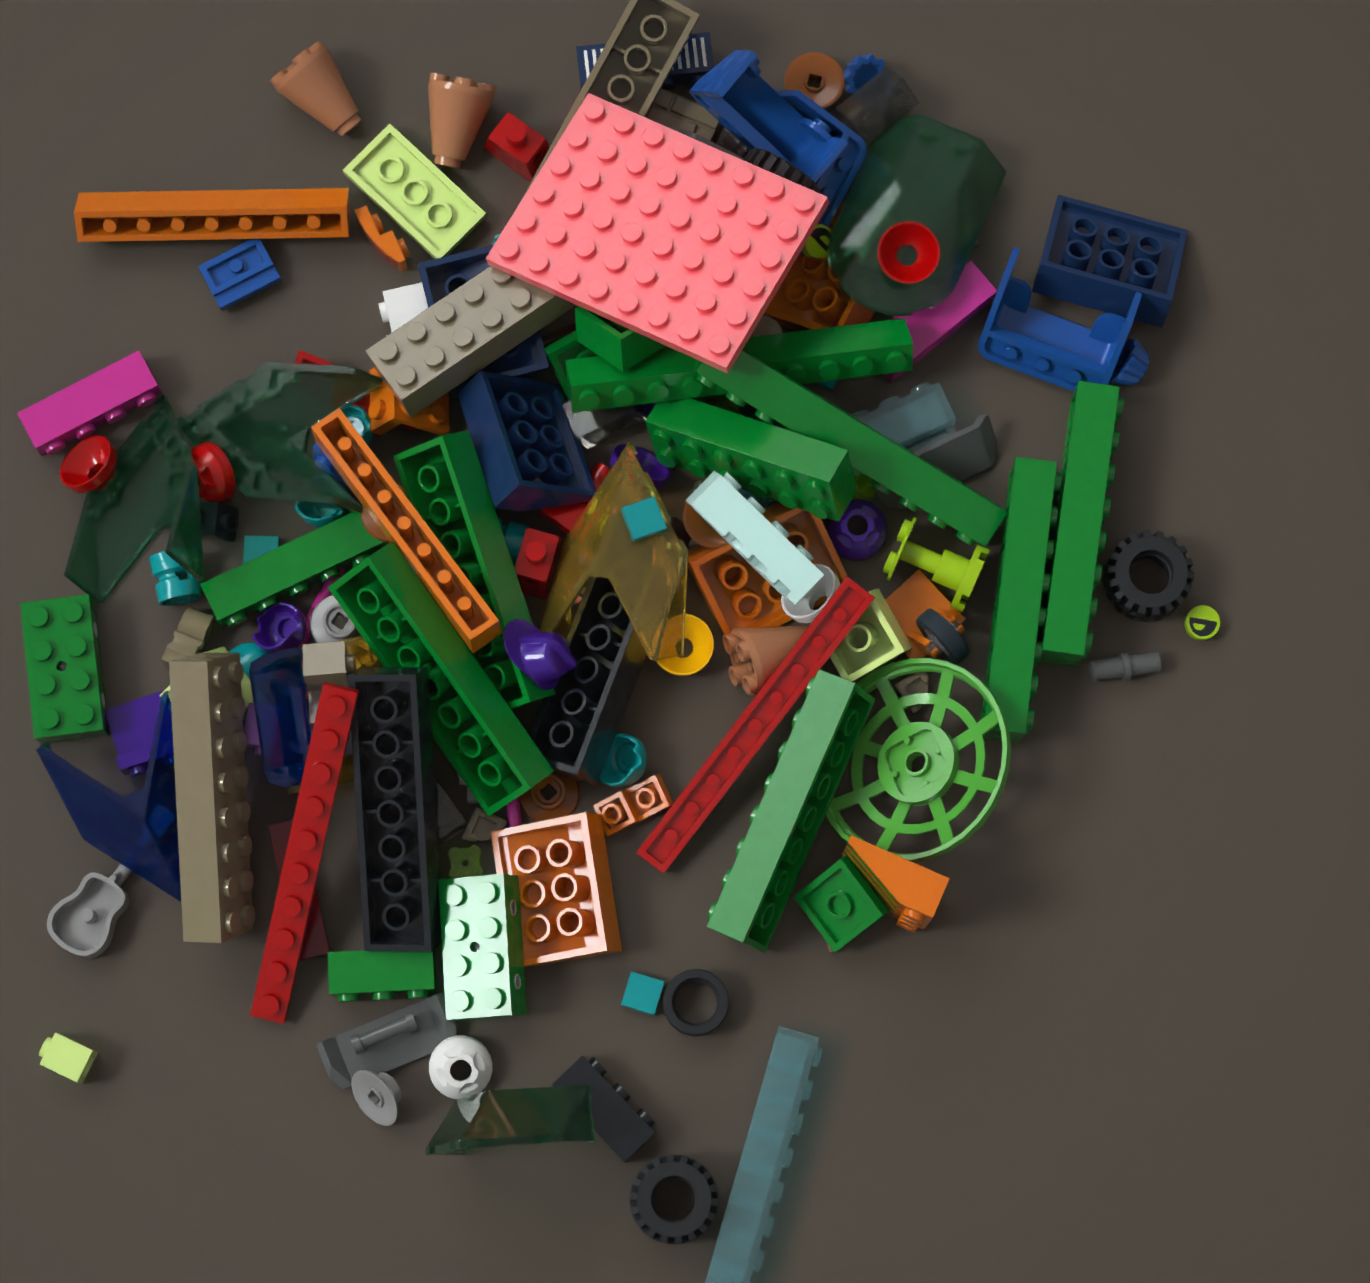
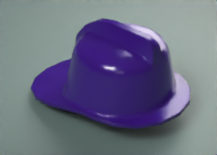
M524 619L510 621L504 629L503 640L509 658L541 689H553L556 687L561 676L575 668L577 662L571 655L565 638L560 634L541 632Z

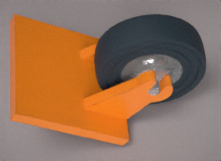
M919 569L885 599L913 647L904 653L909 659L924 658L926 655L935 658L941 654L949 662L958 665L970 654L966 642L960 636L965 631L961 623L966 618L959 611L950 608L951 602Z

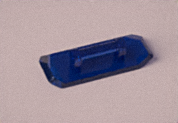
M300 647L267 653L251 662L249 668L264 773L269 783L285 788L301 784L312 735L306 700V684H304L301 666L303 652Z

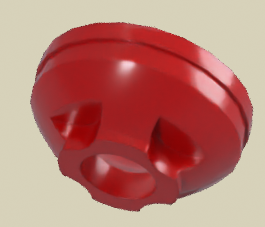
M904 221L896 223L884 232L878 244L877 258L882 271L890 279L901 284H916L927 279L935 271L940 259V246L935 234L928 227L918 222ZM910 246L916 251L917 259L915 263L905 266L898 261L896 253L900 247Z
M95 435L83 439L68 452L61 464L60 479L62 483L76 493L103 489L107 482L115 475L116 449L103 436Z
M204 442L194 447L189 453L183 472L189 490L194 495H198L208 502H224L231 499L235 491V476L225 453L212 442Z

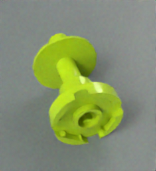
M913 517L912 522L905 519L897 536V541L902 543L898 553L891 550L883 568V572L888 574L886 580H891L899 560H903L933 573L931 581L956 591L950 608L963 612L966 602L962 601L961 598L968 601L985 562L979 559V557L986 559L990 549L977 544L970 560L946 549L942 555L908 541L917 518Z

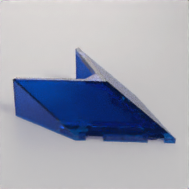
M167 690L160 698L144 788L123 797L56 755L49 741L42 743L36 751L83 840L181 902L170 690Z

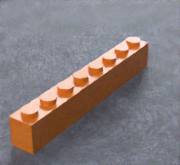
M349 188L78 193L74 218L77 242L349 237L351 210Z
M338 408L311 426L317 445L390 543L392 541L395 543L472 653H475L501 635L502 632L498 618L342 410Z

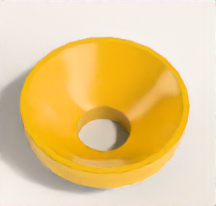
M675 614L667 617L657 626L651 642V649L654 659L664 671L676 676H689L701 671L709 663L714 650V639L708 625L700 618L690 614ZM687 639L691 642L693 651L688 657L680 658L673 653L672 646L676 640Z

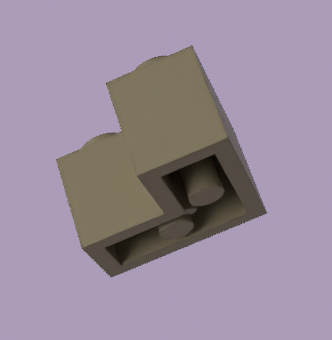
M345 641L302 644L303 677L309 691V724L312 731L324 682L348 687V674L357 670L354 653H348Z

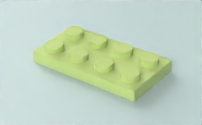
M391 124L383 129L343 169L346 177L434 259L448 256L487 217L486 212Z

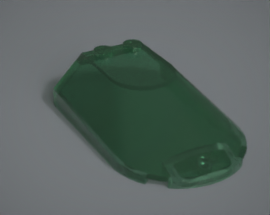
M922 114L882 121L836 219L828 242L827 256L829 267L833 268L839 280L838 285L850 298L878 313L893 316H910L915 311L924 310L929 307L931 310L952 294L1007 173L985 142L980 138ZM904 221L921 223L935 234L939 242L940 259L938 266L927 279L920 283L901 284L895 282L882 271L877 258L879 241L884 232L896 223ZM902 246L897 250L896 256L902 265L909 266L915 263L917 254L911 246Z

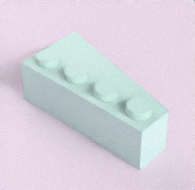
M713 471L685 501L783 597L796 605L824 576L811 562L814 557L800 544L795 547L787 539L790 534L776 520L771 524L762 515L766 510L753 497L746 500L738 492L742 486L726 472L722 477L719 473Z

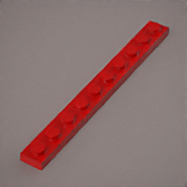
M846 576L636 851L639 856L663 874L666 872L806 689L809 681L816 676L818 670L822 668L875 597Z
M326 681L322 685L250 1016L280 1024H284L287 1019L360 691L357 689Z

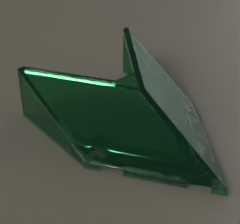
M266 362L257 368L258 372L245 380L239 379L198 405V410L189 416H181L172 422L179 431L183 432L192 441L195 447L204 442H212L221 448L232 466L235 484L246 497L362 513L363 506L333 477L315 464V460L307 453L310 430H312L311 426L338 408L344 410L382 386L383 379L356 367Z
M163 393L154 403L157 405L156 411L146 421L141 420L117 451L114 477L107 482L103 489L87 492L64 576L86 594H89L97 603H103L158 531L171 528L165 553L198 581L205 580L197 466L167 396Z
M590 1085L488 1090L456 1099L427 1145L426 1155L461 1156L467 1155V1150L515 1144L536 1145L551 1142H594Z

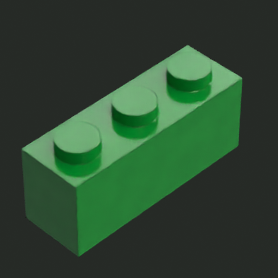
M435 949L432 952L364 950L328 952L329 995L332 997L338 996V1002H358L359 995H373V1001L394 1000L395 993H408V999L429 998V992L437 991Z

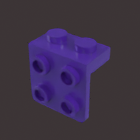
M164 690L109 708L106 711V718L118 752V756L115 758L119 770L125 776L137 777L150 772V767L162 763L164 766L174 764L172 712L159 696Z

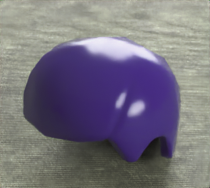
M279 602L267 609L262 616L257 617L258 632L252 634L253 640L259 648L276 654H286L294 651L301 645L306 630V619L302 611L295 605Z

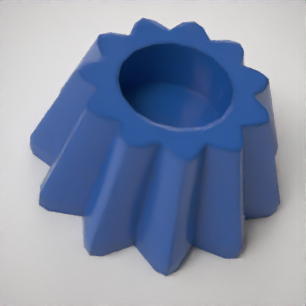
M873 54L853 57L852 62L846 63L847 69L843 72L846 91L853 93L856 100L864 97L867 101H870L873 95L880 96L882 94V87L889 84L885 77L890 70L883 67L884 59L875 58Z
M1129 338L1123 346L1110 382L1133 386L1144 376V372L1148 369L1150 362L1149 354L1136 339L1132 340Z

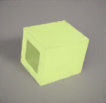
M55 1032L53 1038L47 1037L40 1049L39 1056L43 1057L40 1065L77 1083L83 1084L98 1052Z

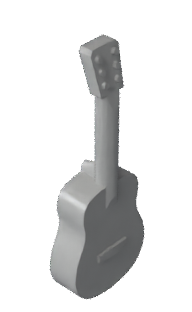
M158 803L154 804L143 826L145 830L109 878L96 872L87 874L74 893L60 900L52 908L47 918V930L59 946L78 957L86 959L96 958L107 950L114 935L116 922L130 903V898L121 888V885L155 838H160L172 822L174 815Z

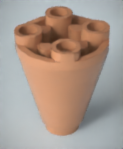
M320 40L310 48L300 52L292 60L293 63L288 68L282 69L270 80L274 86L273 88L280 95L333 133L337 131L341 137L362 120L357 115L359 110L330 50Z
M430 73L428 97L432 155H435L434 164L460 169L461 161L466 160L494 101L496 86L477 82L476 87H474L475 80L455 77V79H451V82H449L450 76Z
M807 626L737 628L723 635V645L726 652L730 655L732 666L729 667V676L735 687L741 685L748 695H756L807 629Z

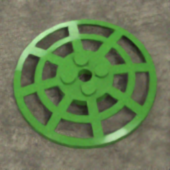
M910 658L893 662L874 670L856 683L868 694L878 688L886 706L870 719L862 730L854 748L851 764V779L854 791L836 798L833 796L826 816L834 829L847 842L851 835L863 840L854 833L840 813L841 810L860 804L870 819L885 828L876 846L890 852L889 850L899 833L919 835L937 830L941 841V846L920 853L891 852L911 862H919L950 852L967 841L983 826L994 811L1004 791L1010 770V731L1004 711L995 695L981 680L964 668L948 661L932 658ZM916 672L941 673L937 694L916 693L898 698L890 680L899 676ZM955 678L966 682L977 690L990 705L992 712L978 723L965 707L950 698ZM917 705H934L929 723H910L904 709ZM947 709L957 714L969 728L954 739L942 730ZM892 716L897 730L887 738L883 745L871 742L879 727ZM999 725L1002 738V758L998 778L994 780L983 777L986 766V747L983 736ZM972 743H975L976 749L974 774L959 770V752ZM865 754L878 759L877 769L879 780L864 786L863 780ZM923 755L925 757L924 767L918 772H913V760ZM953 783L969 787L960 802L947 812L942 796L949 791ZM978 790L991 793L987 804L977 818L962 833L954 837L950 822L967 809ZM887 791L888 794L899 800L891 819H888L875 808L870 799ZM929 804L934 818L933 821L922 824H904L912 806Z

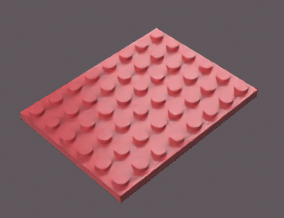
M588 93L490 250L486 261L488 265L728 374L829 205V200L825 195Z

